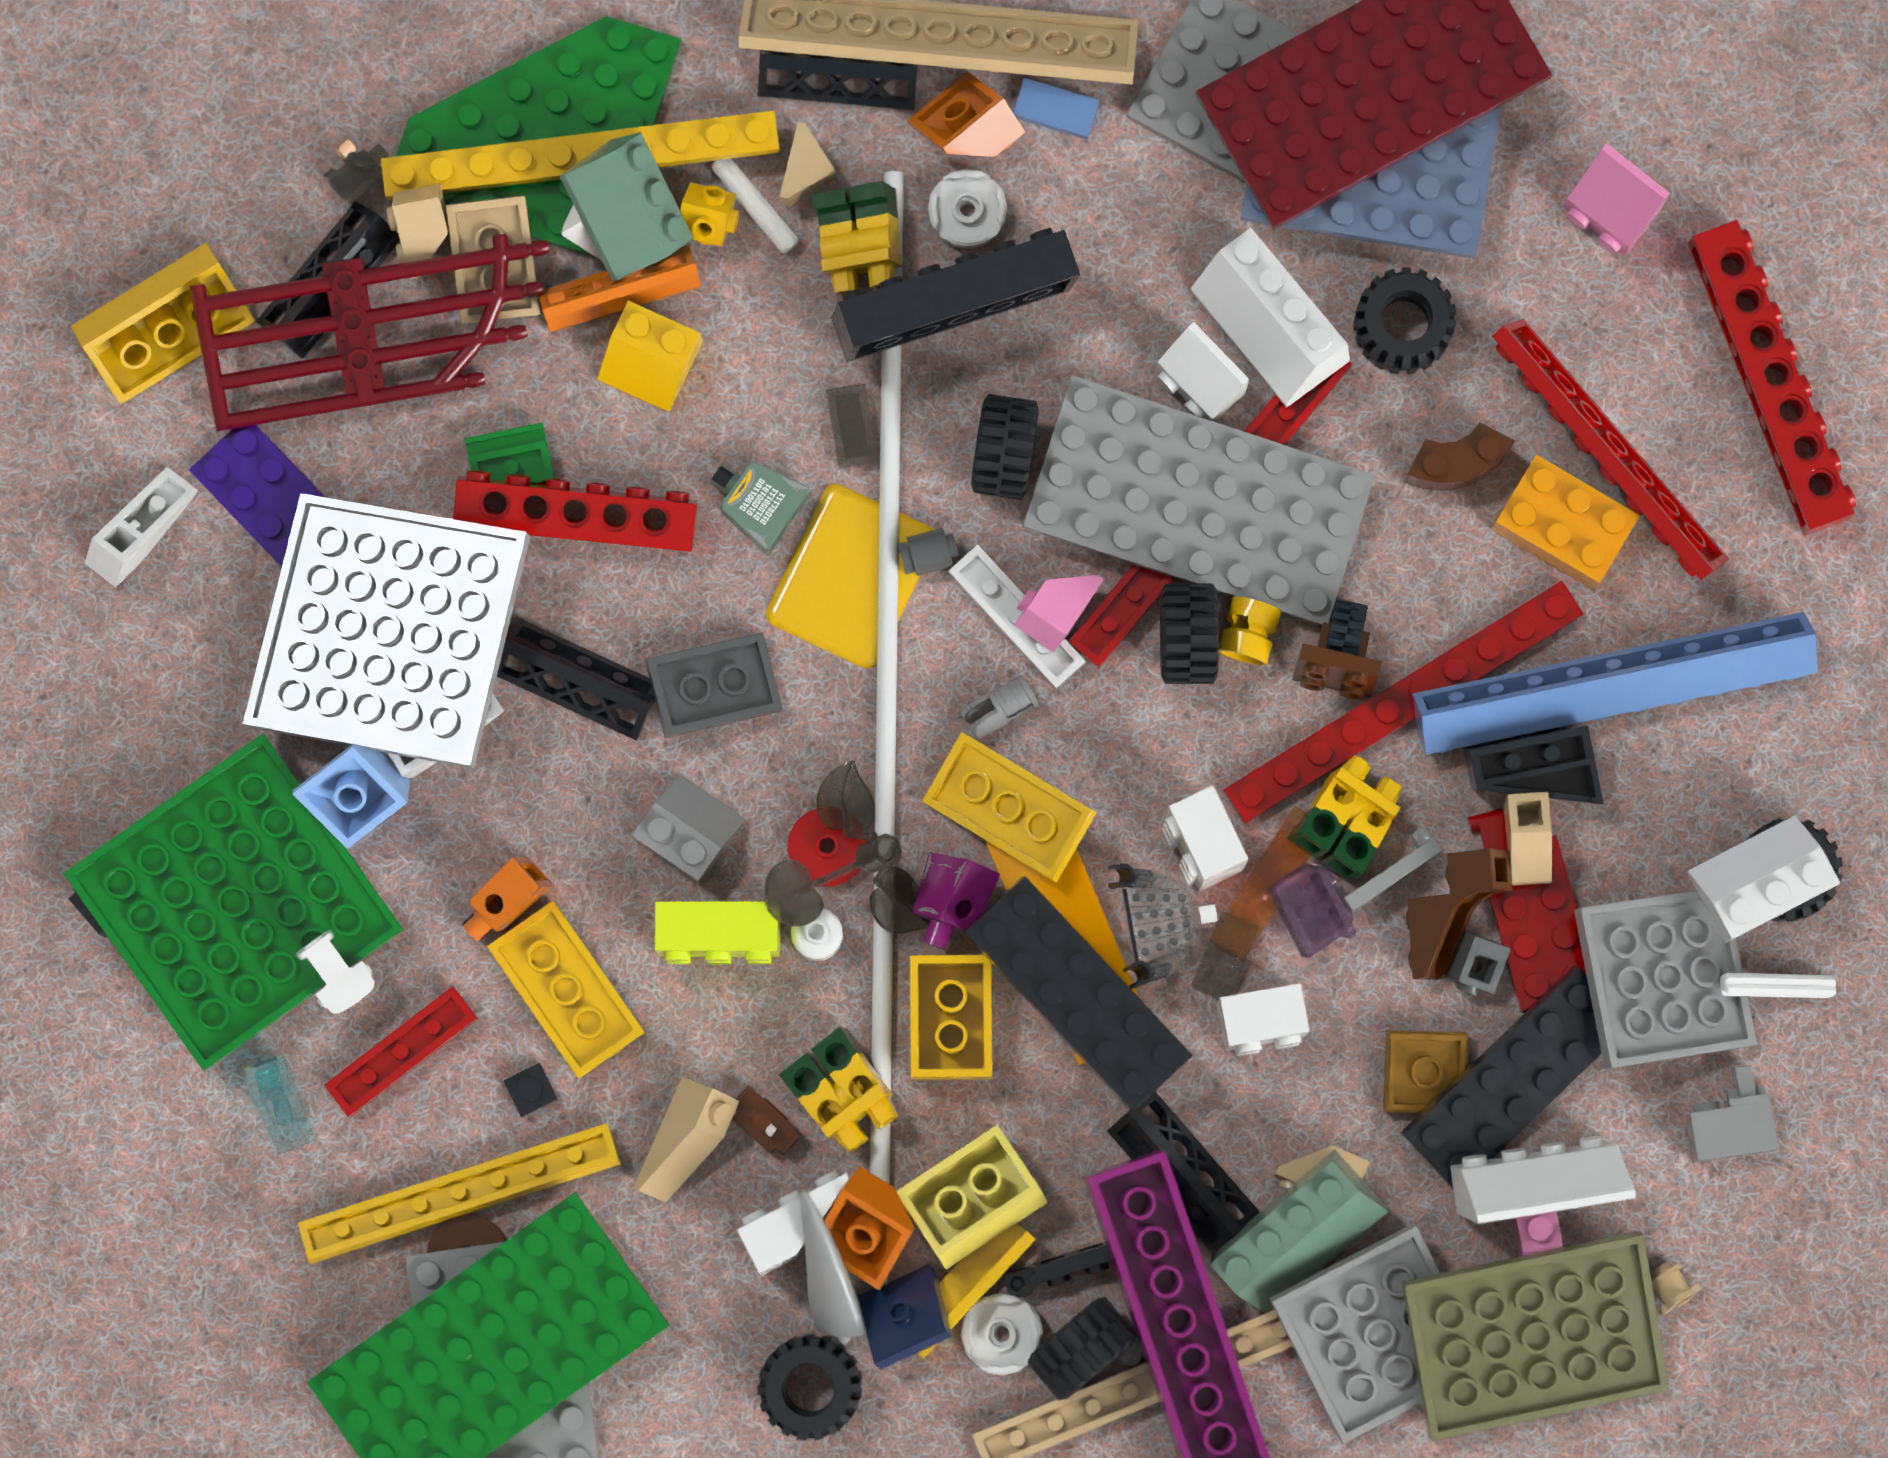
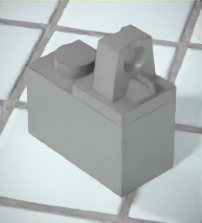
M1751 1065L1731 1069L1734 1089L1726 1090L1727 1100L1724 1101L1725 1108L1719 1109L1718 1101L1694 1105L1695 1112L1685 1115L1693 1163L1779 1150L1769 1093L1765 1094L1763 1085L1755 1086Z

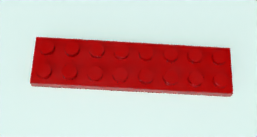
M1524 319L1504 325L1492 335L1498 343L1496 350L1502 358L1510 364L1514 362L1524 373L1521 377L1526 386L1535 394L1539 392L1550 404L1547 407L1550 414L1559 423H1566L1576 434L1573 437L1579 448L1586 454L1590 455L1592 453L1602 464L1599 468L1603 476L1611 484L1616 485L1618 483L1628 495L1626 497L1628 505L1638 515L1642 516L1644 514L1654 525L1652 532L1656 538L1665 546L1671 545L1680 556L1678 558L1679 564L1690 576L1694 577L1697 575L1702 580L1730 560Z

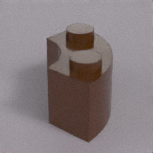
M1480 422L1471 434L1456 442L1439 443L1425 439L1404 482L1418 488L1433 491H1447L1467 487L1492 473L1505 459L1515 440Z

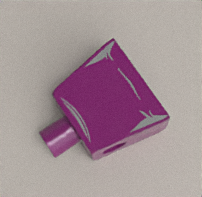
M930 852L913 908L915 915L930 921L922 942L945 950L953 929L964 931L982 914L1000 873L969 859Z

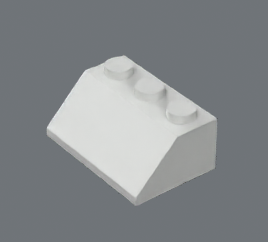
M1795 815L1687 871L1725 943L1840 884L1821 846Z

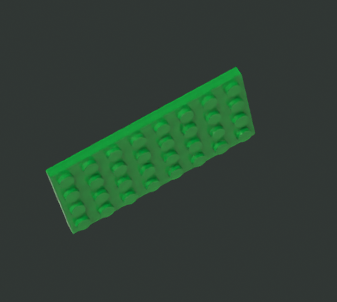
M575 1191L308 1380L307 1384L359 1458H484L663 1331L670 1324Z

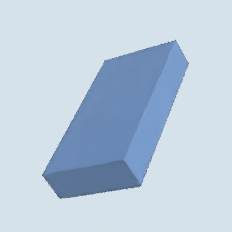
M1024 77L1013 114L1019 120L1088 140L1100 100Z

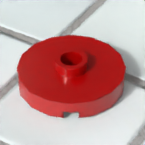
M820 807L808 811L795 822L788 837L787 852L792 867L803 880L816 886L835 887L847 883L860 872L866 859L867 840L863 827L853 815L839 808ZM829 839L835 843V848L831 853H823L820 850V844L823 840Z

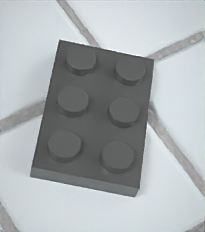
M763 632L656 656L645 661L665 738L778 713L783 709Z

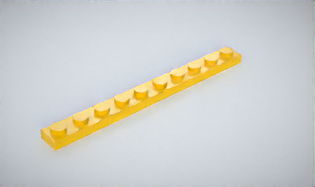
M775 110L381 158L385 198L387 201L393 200L395 192L441 184L442 192L445 194L560 180L559 175L609 140L640 132L658 167L780 153Z

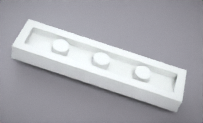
M979 545L975 546L948 571V574L1055 690L1086 663L1065 638L1057 649L1052 652L1014 626L1022 614V611L1016 607L1024 597V594Z

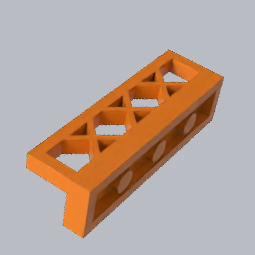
M690 246L679 248L670 256L620 280L612 282L606 270L544 289L545 294L540 295L539 300L549 331L553 332L622 311L627 301L642 305L701 287V282Z

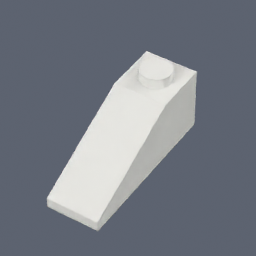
M166 467L91 539L84 564L116 588L145 559L194 498L198 490L169 467Z

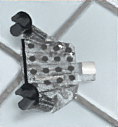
M1125 863L1109 866L1108 870H1116L1118 872L1119 882L1108 883V887L1110 889L1128 887L1122 889L1121 895L1134 963L1124 967L1123 971L1132 970L1137 975V982L1130 984L1129 988L1136 989L1148 982L1172 976L1191 958L1192 948H1195L1198 944L1195 929L1218 926L1214 902L1191 906L1188 888H1181L1178 881L1149 869L1132 868Z

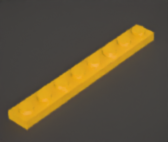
M608 1123L298 1222V1227L307 1259L310 1264L602 1171L621 1163Z

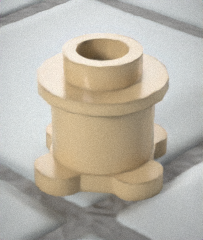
M1666 1262L1650 1273L1652 1288L1664 1305L1658 1310L1661 1316L1683 1305L1702 1290L1699 1284L1693 1287L1689 1285L1680 1271L1682 1269L1681 1264L1672 1267L1670 1262Z

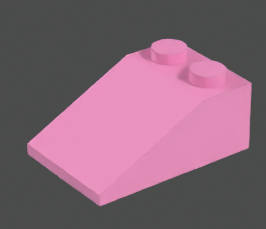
M1606 143L1567 198L1563 208L1568 211L1566 216L1573 224L1581 229L1589 227L1599 235L1597 240L1606 250L1613 254L1619 251L1626 256L1653 223L1670 193Z

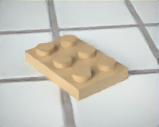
M526 195L446 204L452 255L493 248L492 236L502 233H508L509 245L525 242L527 244L531 243ZM529 256L526 259L509 261L507 286L515 284L525 285L527 282L536 281L533 256ZM493 264L454 270L457 294L491 289ZM539 296L534 298L524 297L522 300L504 302L497 320L540 315ZM485 306L460 310L461 324L479 322Z

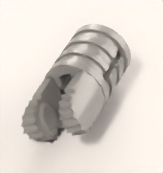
M1020 675L1017 679L1009 681L1004 686H1000L994 692L991 691L960 710V714L966 722H974L971 732L976 739H980L1008 724L1009 721L1017 719L1020 715L1026 714L1032 708H1037L1039 704L1023 675Z

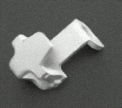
M328 930L300 949L296 955L300 960L307 957L326 983L324 988H320L315 993L319 999L318 1003L320 1006L328 1008L330 1012L337 1014L345 1011L365 997L373 989L375 983L371 977V968L369 965L366 966L362 960L355 963V966L351 968L347 966L331 944L330 940L334 937V934L331 930Z

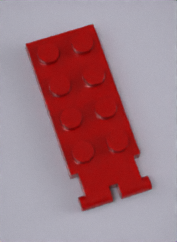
M1502 808L1467 817L1471 833L1479 831L1483 849L1507 850L1505 817ZM1553 835L1551 883L1512 885V891L1497 893L1489 897L1501 944L1511 948L1506 962L1520 1011L1528 1010L1574 965L1580 967L1586 974L1574 912L1577 908L1556 835Z

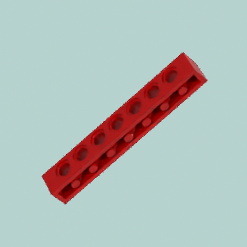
M1734 220L1693 235L1688 243L1689 249L1803 535L1806 536L1849 520L1855 514L1853 510L1856 507L1854 494L1849 485L1844 486L1838 473L1842 469L1839 456L1834 448H1828L1823 435L1827 433L1825 421L1819 411L1814 412L1809 400L1812 397L1809 381L1804 374L1799 375L1794 363L1797 360L1795 346L1790 338H1784L1780 328V324L1783 323L1782 314L1775 301L1770 302L1765 290L1768 287L1767 276L1761 265L1756 266L1750 253L1754 250V246L1746 228L1741 230L1738 220ZM1725 259L1734 260L1739 265L1740 273L1737 275L1726 274L1721 267V261ZM1741 295L1749 297L1754 303V310L1751 312L1740 310L1736 305L1735 298ZM1753 332L1765 334L1769 340V347L1764 349L1755 347L1750 340V334ZM1774 368L1780 371L1784 379L1783 384H1770L1765 378V370ZM1790 405L1794 407L1798 413V420L1795 422L1785 421L1780 415V406ZM1802 441L1809 444L1813 451L1812 458H1800L1795 453L1794 443ZM1818 478L1824 481L1827 486V495L1818 496L1812 493L1809 488V480Z

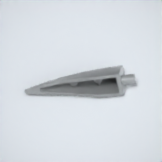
M803 1189L799 1192L806 1254L808 1301L816 1330L834 1336L837 1344H845L851 1340V1337L864 1334L865 1323L855 1290L837 1245L808 1191Z

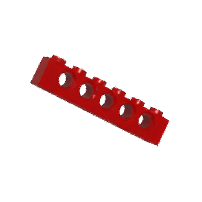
M467 470L466 476H459L456 480L453 520L523 531L531 536L688 552L693 550L698 500L689 499L690 493L666 491V497L650 495V489L632 486L626 487V493L610 491L609 484L594 482L586 483V489L570 487L569 480L547 478L546 485L530 483V476L507 474L506 480L490 479V472ZM492 491L502 493L507 500L506 509L501 512L490 510L486 504V495ZM533 495L542 497L547 505L546 513L541 516L530 514L525 506L526 499ZM575 499L583 502L587 509L586 516L581 520L571 519L565 512V505L568 501ZM610 504L621 505L626 510V520L620 524L609 522L605 516V508ZM650 508L661 509L666 515V524L660 528L650 527L645 521V512Z

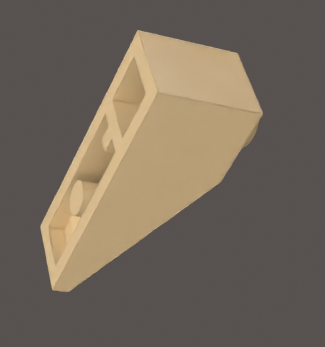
M682 1077L633 1189L666 1203L723 1140L740 1101L711 1087Z

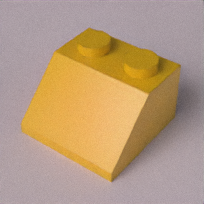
M627 301L611 335L597 381L669 413L702 345L701 334L640 305Z

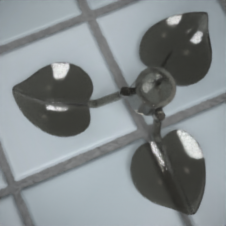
M854 760L838 766L826 776L818 790L816 804L819 816L827 828L831 830L843 828L846 837L864 840L865 842L859 845L854 862L814 881L811 880L808 869L798 861L784 860L774 865L769 871L765 883V904L767 905L768 912L774 919L784 925L794 927L807 925L820 916L824 906L822 897L815 888L860 868L868 873L878 872L873 879V883L877 888L871 893L869 904L874 919L884 930L893 934H904L927 929L930 921L915 915L913 911L919 887L907 872L893 866L899 862L902 855L899 841L890 834L878 836L876 832L863 833L871 827L875 819L873 797L859 775Z

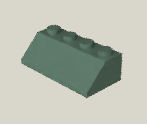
M1334 1149L1249 1221L1226 1244L1213 1252L1209 1265L1236 1295L1262 1312L1267 1313L1274 1309L1269 1298L1313 1276L1387 1214L1389 1209Z

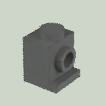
M1465 931L1448 977L1458 981L1456 988L1466 993L1479 996L1480 990H1484L1494 994L1511 948ZM1477 957L1479 965L1477 969L1470 971L1474 959Z

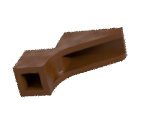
M1488 848L1447 853L1448 865L1445 875L1450 894L1408 898L1406 924L1410 930L1411 946L1408 961L1413 979L1431 981L1444 979L1448 975L1475 908L1483 900L1494 894L1512 891L1510 851Z

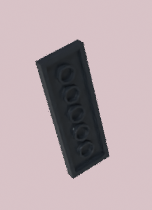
M1574 965L1400 1132L1452 1189L1453 1182L1450 1166L1463 1164L1462 1158L1471 1155H1486L1487 1160L1493 1159L1602 1054L1587 975L1583 970Z

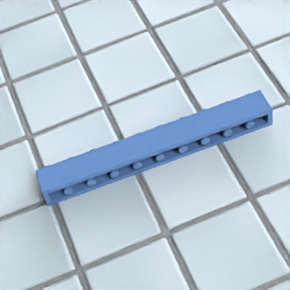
M1805 612L1413 693L1417 733L1426 755L1445 753L1452 749L1471 745H1484L1490 741L1514 736H1526L1529 733L1552 728H1564L1571 724L1590 720H1603L1609 716L1641 712L1648 708L1667 704H1679L1690 699L1710 695L1717 696L1733 690L1759 687L1763 684L1786 679H1798L1805 675L1818 673L1816 634Z

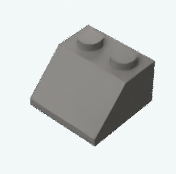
M680 774L653 804L632 834V837L643 847L701 886L746 819Z

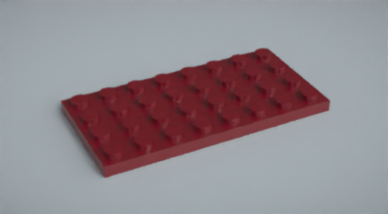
M1362 0L1196 90L1195 95L1270 226L1275 230L1550 80L1552 73L1509 0Z

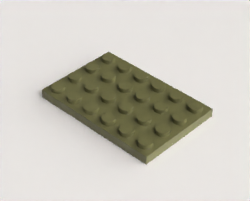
M1640 1231L1402 1281L1428 1436L1431 1441L1669 1390L1644 1235Z

